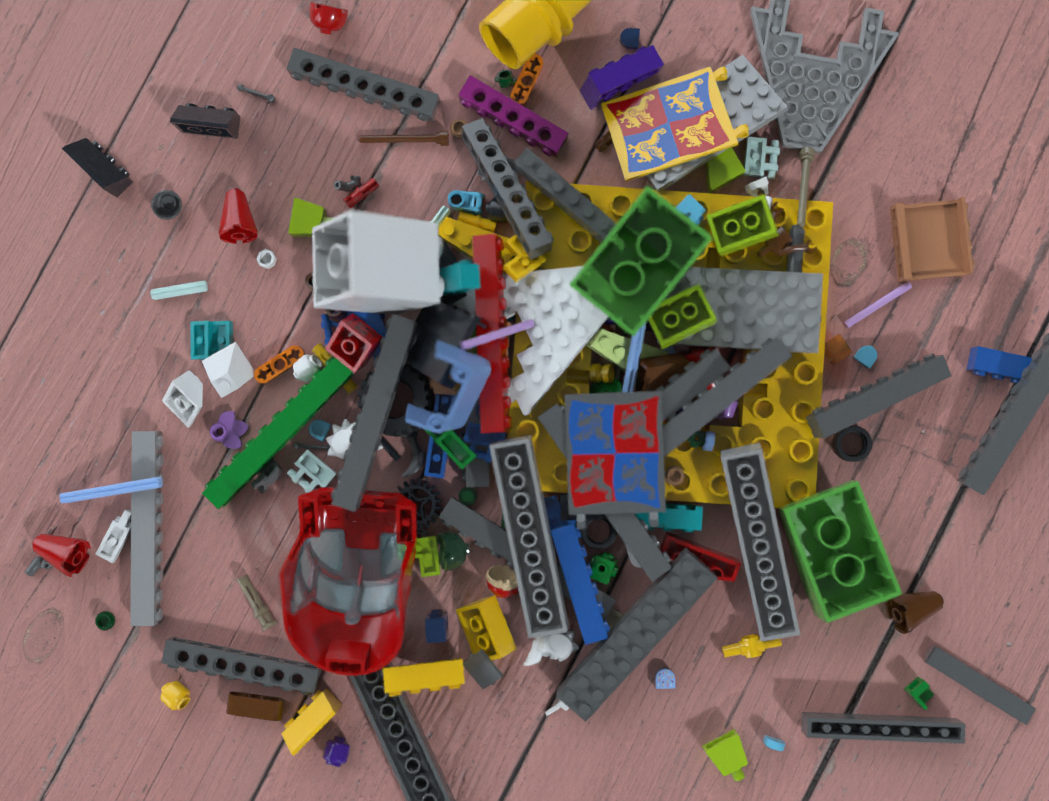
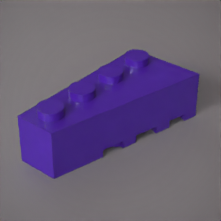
M654 45L647 48L643 46L632 55L630 53L625 54L619 61L614 62L613 60L601 69L595 68L591 70L579 91L591 110L596 107L598 101L602 99L604 102L610 100L618 90L622 93L628 90L634 84L633 82L639 84L657 74L664 66V63Z

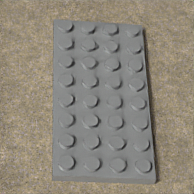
M744 55L724 66L727 69L728 78L724 81H716L733 130L742 124H747L750 135L788 111V106ZM737 138V141L739 142L744 138ZM727 149L645 175V177L659 193Z
M689 267L663 301L699 284L717 318V323L673 345L761 350L763 342L768 338L774 340L777 337L789 352L817 354L823 274Z

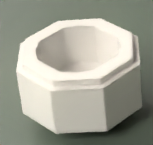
M264 249L258 253L257 261L261 267L270 269L275 266L277 258L273 251Z

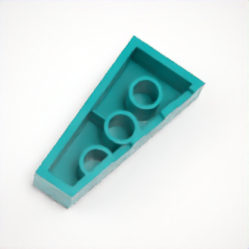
M463 260L460 263L439 268V275L444 281L442 296H455L480 288L479 264H472V260Z
M665 503L666 512H658L657 528H662L663 531H674V529H682V532L702 531V506ZM649 512L635 514L638 520H644L649 527L648 530H655V527H651L649 524Z

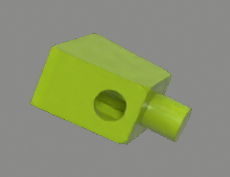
M294 198L288 234L292 237H313L314 227L333 218L326 217L327 210L324 207Z
M735 729L702 746L723 776L731 774L736 782L745 777L741 768L746 766L748 761L740 737Z

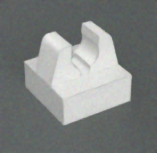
M767 177L744 186L746 193H749L750 196L758 197V189L765 196L769 194Z

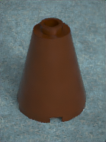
M928 591L902 594L886 600L885 604L889 619L893 618L896 623L893 625L894 628L900 633L906 634L943 608L944 600L939 593Z

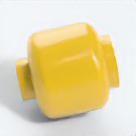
M180 681L168 682L161 689L160 699L170 710H181L190 701V690Z

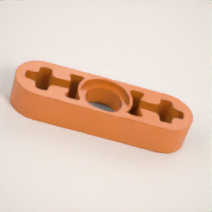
M534 54L525 62L510 94V99L517 102L515 95L518 96L521 89H523V100L520 99L517 102L522 106L527 103L543 69V58L540 55ZM537 60L539 66L536 65L532 73L530 72L532 68L531 62ZM529 76L532 78V83L524 85L521 82L522 78Z
M297 345L287 348L259 366L254 372L255 380L263 384L271 382L293 368V364L305 355L304 349ZM293 350L300 351L298 354L299 358H291L290 361L292 363L289 365V361L284 355L290 357L294 354ZM278 359H282L285 362L282 370L275 368V362ZM270 365L275 374L273 375V372H269L266 374L267 379L260 378L261 371H269L270 368L268 366Z

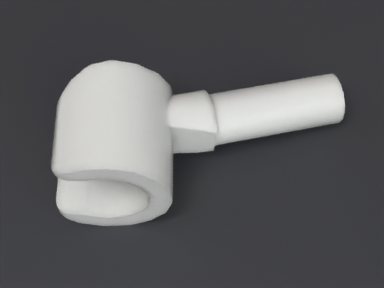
M559 700L555 706L545 711V714L548 716L560 707L567 711L569 707Z

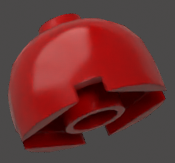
M310 2L309 17L311 23L320 29V33L331 35L332 31H339L343 28L347 20L348 10Z

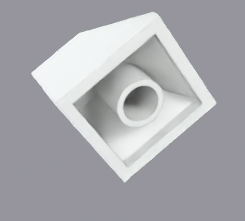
M237 342L202 360L208 377L221 398L237 390L254 377L255 370Z
M189 370L171 382L162 399V402L188 428L192 425L202 408L203 383Z

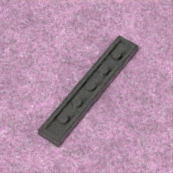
M936 646L932 648L925 660V663L1027 725L1036 710L1030 704Z

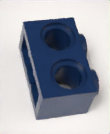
M442 609L431 610V613H428L425 618L426 643L446 642L448 639V614L443 612Z

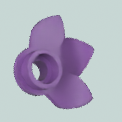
M227 411L220 415L217 423L212 425L210 435L214 440L221 441L225 447L237 449L242 447L239 437L246 433L249 426L243 421L235 420L234 411ZM219 428L223 429L222 435L217 433Z

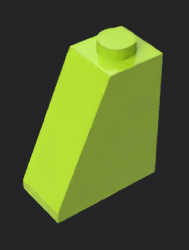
M732 147L705 163L708 193H713L741 177L746 172Z

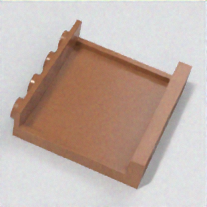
M965 197L957 200L907 205L896 203L890 207L898 282L966 276L973 273L975 263L971 256L973 245L969 238L970 223L967 221L968 204L965 202Z

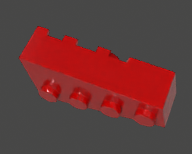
M666 531L659 550L661 553L665 551L672 561L686 547L715 572L717 580L735 581L741 566L738 558Z

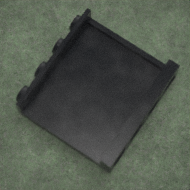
M440 297V303L422 308L415 321L418 323L406 363L436 382L453 390L456 382L448 377L454 364L435 357L437 340L462 349L460 343L469 340L476 325L485 329L487 326L480 322L482 318L472 313L470 314V312L461 307L458 309V306Z

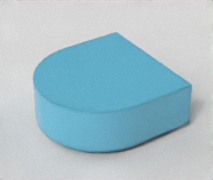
M863 346L858 349L853 358L869 369L877 359V351L872 346Z
M314 420L309 425V433L312 437L324 442L332 424L323 420Z
M767 735L764 736L763 742L767 747L777 751H784L786 743L783 740Z

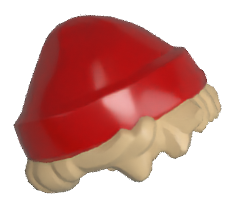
M498 564L488 569L486 574L487 587L496 597L509 598L519 593L516 573L508 565L502 567Z

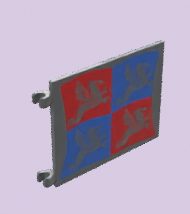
M662 392L565 395L569 515H577L578 529L585 528V514L648 512L650 526L657 527L658 512H666Z

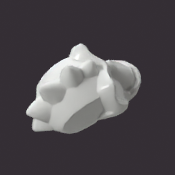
M344 419L342 427L333 424L334 435L326 438L330 445L328 456L343 459L346 450H349L351 446L349 439L352 431L356 430L357 424L355 422L351 424L347 419ZM379 444L378 450L383 449V446Z
M575 631L535 637L526 662L523 665L537 664L542 656H550V659L564 661L571 653L579 649L578 645L574 642Z

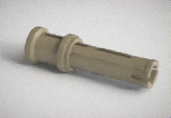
M246 574L237 579L236 581L254 610V618H257L262 626V632L277 624V620H274L269 612V606L264 605L248 575Z

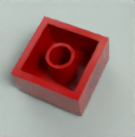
M353 313L341 320L325 350L356 373L367 365L383 337Z

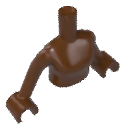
M774 202L770 209L774 222H776L777 217L783 211V208L781 210L775 209L778 202ZM779 226L777 228L779 236L764 241L765 246L758 250L756 254L759 258H762L770 251L777 256H783L800 250H804L806 254H812L817 249V246L811 249L808 245L812 240H808L806 244L786 247L793 241L787 231Z

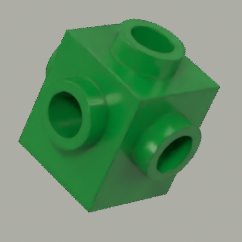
M607 552L598 554L592 558L590 563L593 575L589 577L604 584L610 583L612 577H616L618 573V560L614 558V555Z

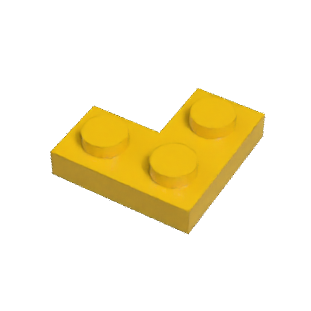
M514 235L505 242L504 246L515 258L506 263L503 270L516 283L545 263L546 258L543 255L530 260L517 235Z

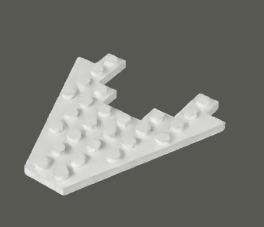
M583 266L532 271L517 283L508 274H503L506 282V288L503 291L507 302V307L504 309L505 317L508 319L518 313L522 322L530 319L534 322V327L526 329L533 346L517 354L525 373L511 379L510 388H508V396L511 398V403L517 400L525 416L533 410L608 318L605 313L569 285ZM475 290L466 292L467 296L455 302L454 305L458 306V309L461 307L470 312V314L476 315Z

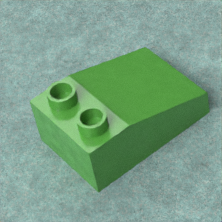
M647 186L569 285L634 336L713 237Z
M847 481L778 508L801 582L816 617L829 623L902 595L858 481Z

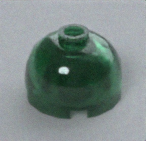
M454 532L439 533L437 544L440 545L439 561L442 570L446 572L460 568L466 560V555L469 554L468 543H465L463 538Z

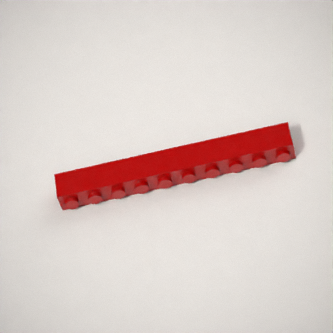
M495 233L472 236L474 264H479L480 288L475 290L476 316L482 318L480 322L487 326L485 329L476 325L477 337L508 326L504 309L507 307L503 291L506 288V282L503 278L505 262L502 258L504 242ZM506 336L477 345L478 356L487 359L491 366L490 375L479 395L481 433L510 432L512 427V418L509 416L511 398L508 396L510 378L507 376L509 358L506 356V348H508L509 343Z

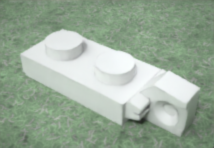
M130 509L124 510L121 517L117 516L112 521L96 552V555L111 563H115L131 533Z

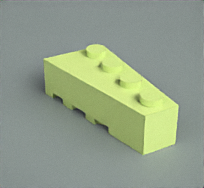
M599 328L587 342L586 346L626 372L631 339ZM642 343L640 359L667 355L668 352Z

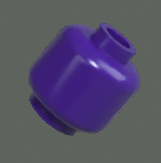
M334 736V740L329 739L326 741L322 755L323 759L326 760L325 764L341 767V764L347 762L350 745L345 743V738Z

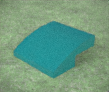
M190 321L191 360H204L232 344L233 321Z

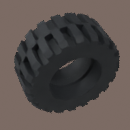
M405 364L400 382L408 385L412 390L414 406L432 412L434 397H432L433 391L430 389L428 380L421 372ZM369 371L366 374L368 377L365 381L362 380L360 384L362 386L361 390H358L357 396L359 401L357 404L361 411L363 408L361 404L363 395L368 393L370 387L367 385L368 379L371 374H374V371ZM406 415L398 418L388 416L383 434L394 437L407 436L414 431H418L421 427L405 422Z

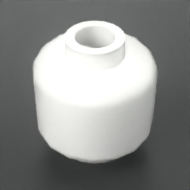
M305 354L293 364V375L298 381L309 383L313 380L311 377L316 371H322V363L315 355Z

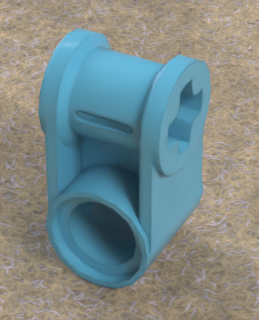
M454 190L448 195V205L454 211L462 210L470 214L482 215V200L485 198V195L478 192ZM454 197H459L462 201L460 204L455 205L451 200Z

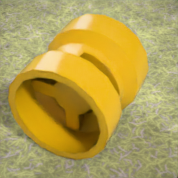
M600 364L591 365L590 380L592 383H599L600 381L604 383L613 382L615 369L612 364H605L604 366Z

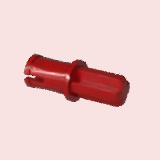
M371 178L361 187H356V190L343 200L352 209L357 203L363 199L366 200L369 194L379 188V184L374 178Z

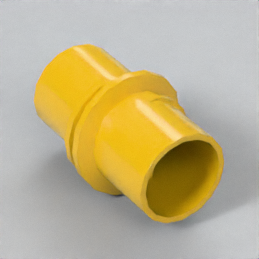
M504 0L479 23L480 35L488 49L501 63L516 70L545 44L550 46L558 45L562 41V37L570 35L574 26L572 19L592 0Z

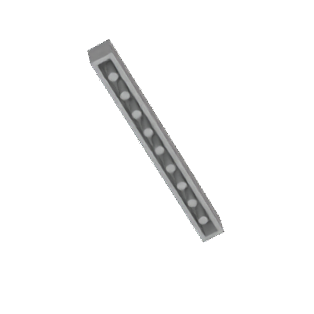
M132 431V481L161 477L163 479L162 482H164V476L161 473V466L164 463V456L161 454L164 437L161 435V431ZM161 487L131 492L130 626H155L160 623L163 617V610L160 609V601L163 599V590L161 589V581L163 580V571L161 570V562L163 561V551H161L163 532L161 531V524L164 518L163 512H161V504H163L164 500Z

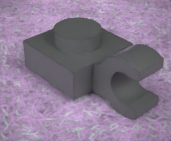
M272 458L259 471L261 475L251 485L254 489L260 486L258 490L263 494L267 491L268 484L271 486L280 478L284 471L279 463Z

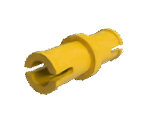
M462 210L458 217L460 222L494 233L497 222L482 218L479 214L476 216Z

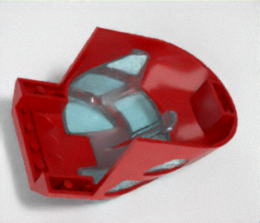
M322 487L298 496L300 532L279 571L284 629L293 648L314 666L339 675L356 676L369 674L388 665L396 657L402 645L406 624L407 601L412 581V566L417 546L416 504L401 493L365 490L359 510L354 512L332 505L331 494L334 488Z

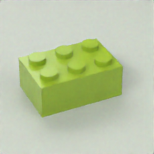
M765 194L706 215L718 253L721 256L779 236Z
M697 284L662 301L648 318V321L661 348L664 349L716 324L717 318L700 285Z

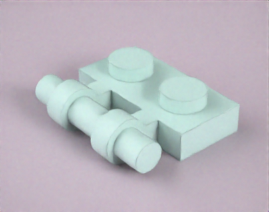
M747 137L744 160L746 172L743 176L762 178L764 171H767L768 179H775L779 166L777 165V157L780 155L779 141L772 140L771 146H766L767 138ZM765 154L770 155L769 163H765Z
M306 449L295 463L300 470L296 472L291 468L287 473L292 478L291 481L302 486L306 493L316 490L318 484L321 487H327L337 475L333 469L309 449ZM305 473L313 479L311 484L303 478Z

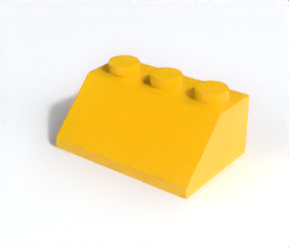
M495 595L479 599L456 609L473 654L482 649L492 661L501 659L517 649Z
M327 688L322 692L318 690L311 697L313 702L309 706L305 703L297 712L299 716L295 720L291 718L284 725L286 729L283 731L282 736L293 756L341 707L342 703Z

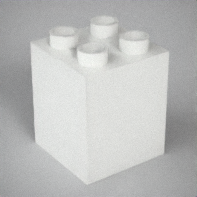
M350 210L314 227V308L400 315L440 303V297L444 291V281L439 275V258L443 252V241L438 236V223Z

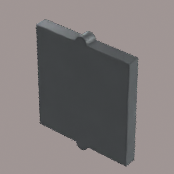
M482 649L475 654H471L468 659L463 661L465 669L482 689L489 685H494L497 680L503 677L501 671Z

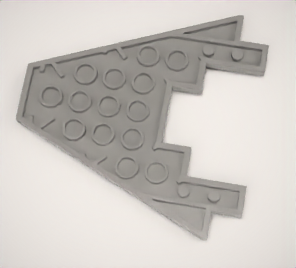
M770 0L768 9L752 6L750 15L766 81L788 106V111L776 118L782 147L795 150L811 147L815 150V153L820 154L894 43L899 32L881 29L884 11L865 8L863 10L858 44L840 41L836 59L800 53L803 34L785 31L790 0Z

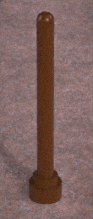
M443 130L433 135H360L358 141L360 143L436 142L440 146H449L448 130Z

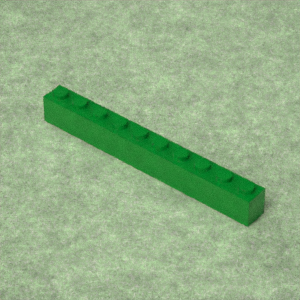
M334 356L330 357L325 362L326 367L322 371H316L311 377L313 380L309 384L305 383L298 390L299 394L295 398H290L285 403L286 407L284 410L276 412L271 418L273 421L269 425L265 424L258 431L259 435L255 439H250L244 445L246 448L231 458L233 462L219 470V476L215 480L211 479L205 485L206 489L202 494L217 509L224 508L356 373Z

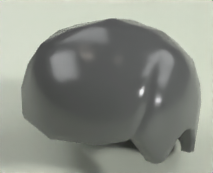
M162 190L153 197L151 208L160 219L170 220L181 212L182 201L180 196L174 191Z

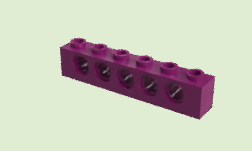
M471 75L458 94L460 103L468 109L472 107L477 110V114L481 117H489L498 127H506L512 135L523 137L526 139V143L533 147H540L542 152L548 156L553 155L557 157L568 139V132ZM483 96L485 99L482 102H477L475 98ZM494 105H498L501 107V110L494 112L491 108ZM510 115L518 117L516 121H509L507 118ZM527 124H531L534 127V129L531 131H526L524 129V126ZM542 134H548L550 136V139L544 141L540 138V136Z

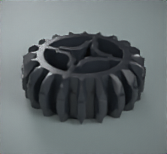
M420 478L417 484H415L414 479H411L410 486L407 481H404L403 485L405 488L397 487L402 495H405L407 492L408 498L412 502L414 499L417 502L425 499L421 503L422 505H420L421 508L419 510L416 507V513L421 518V520H417L419 530H423V523L429 528V520L435 523L436 519L433 516L439 517L441 515L439 512H436V509H443V506L437 505L438 502L443 501L442 498L436 499L440 491L433 493L432 490L436 486L432 485L428 488L429 481L422 485V479ZM412 489H422L429 495L420 498ZM432 500V510L426 516L424 505Z

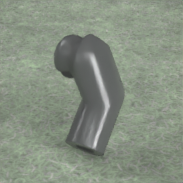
M357 175L351 176V182L337 180L334 183V188L346 192L354 190L356 187L359 188L361 186V177Z
M35 557L25 570V573L33 577L38 569L46 568L47 570L52 565L42 557Z

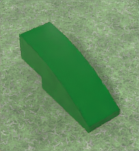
M424 429L461 469L466 467L476 457L474 452L453 430L435 433Z

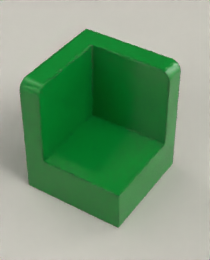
M916 677L904 690L920 708L925 711L928 709L925 703L934 696V693L929 689L930 686L925 680Z

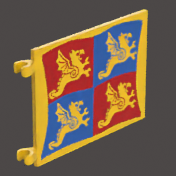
M707 67L601 103L626 182L738 145L737 138L748 137L749 128L747 124H742L733 130L716 81H724L728 78L726 67H720L712 72L711 67Z

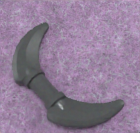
M416 431L407 436L403 435L410 443L413 454L411 465L402 474L403 478L415 474L424 463L425 453L418 446L416 437L418 433Z

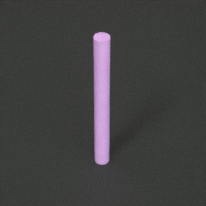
M907 281L844 321L845 327L849 328L911 289L912 285Z
M530 319L460 343L462 350L534 327V322Z

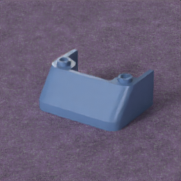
M437 340L435 357L454 364L451 375L461 385L447 415L432 413L408 403L405 422L435 433L458 429L465 425L490 375L491 366L485 358Z

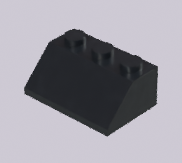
M186 103L185 106L178 105L170 117V123L181 133L238 139L240 116L234 109L224 107L221 110L216 109L214 106L205 105L202 108L197 107L195 104Z
M84 138L62 148L103 190L117 198L133 183L129 178L131 174L122 166L119 168L115 164L117 160L109 153L106 155L102 152L104 148L96 140L92 142Z

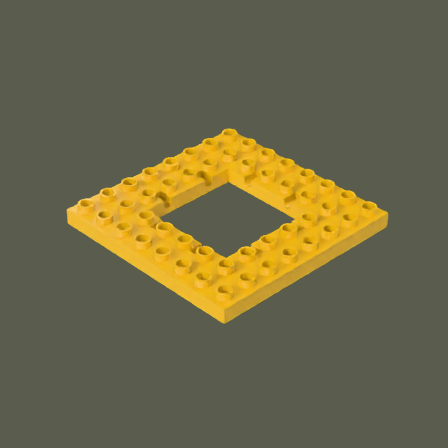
M526 181L527 197L534 202L536 213L543 218L544 227L547 232H551L554 239L551 251L543 254L546 258L545 263L534 271L584 266L601 243L534 185ZM571 184L616 224L644 190L639 188ZM654 190L675 208L690 194L706 209L703 214L705 218L698 226L712 237V231L706 215L755 198L754 196L662 190L658 193ZM773 198L772 205L774 202H778L775 209L781 210L783 208V211L776 219V228L781 226L789 234L791 226L797 225L799 200ZM807 200L805 226L803 227L805 229L804 244L808 240H812L808 246L811 249L817 246V249L812 254L804 252L802 273L823 274L818 353L790 352L792 357L739 398L737 427L704 425L699 430L704 432H715L714 446L711 452L704 451L700 446L698 448L691 447L686 439L664 457V474L667 468L677 466L683 470L684 480L677 486L669 485L665 481V500L731 505L720 450L760 443L774 508H779L816 494L819 438H814L806 416L812 414L813 409L821 407L833 202ZM713 238L690 267L786 272L787 254L777 256L770 251L762 258H759L756 252L765 246L763 241L721 256L718 253ZM518 313L516 314V324L522 322ZM526 329L515 333L512 379L525 373L517 354L533 346ZM586 345L528 415H523L517 400L511 403L509 416L512 418V427L510 432H508L507 439L531 435L542 491L568 493L567 459L538 417L556 404L559 406L564 405L565 407V395L589 393L591 349ZM742 349L741 365L747 361L745 357L753 350Z

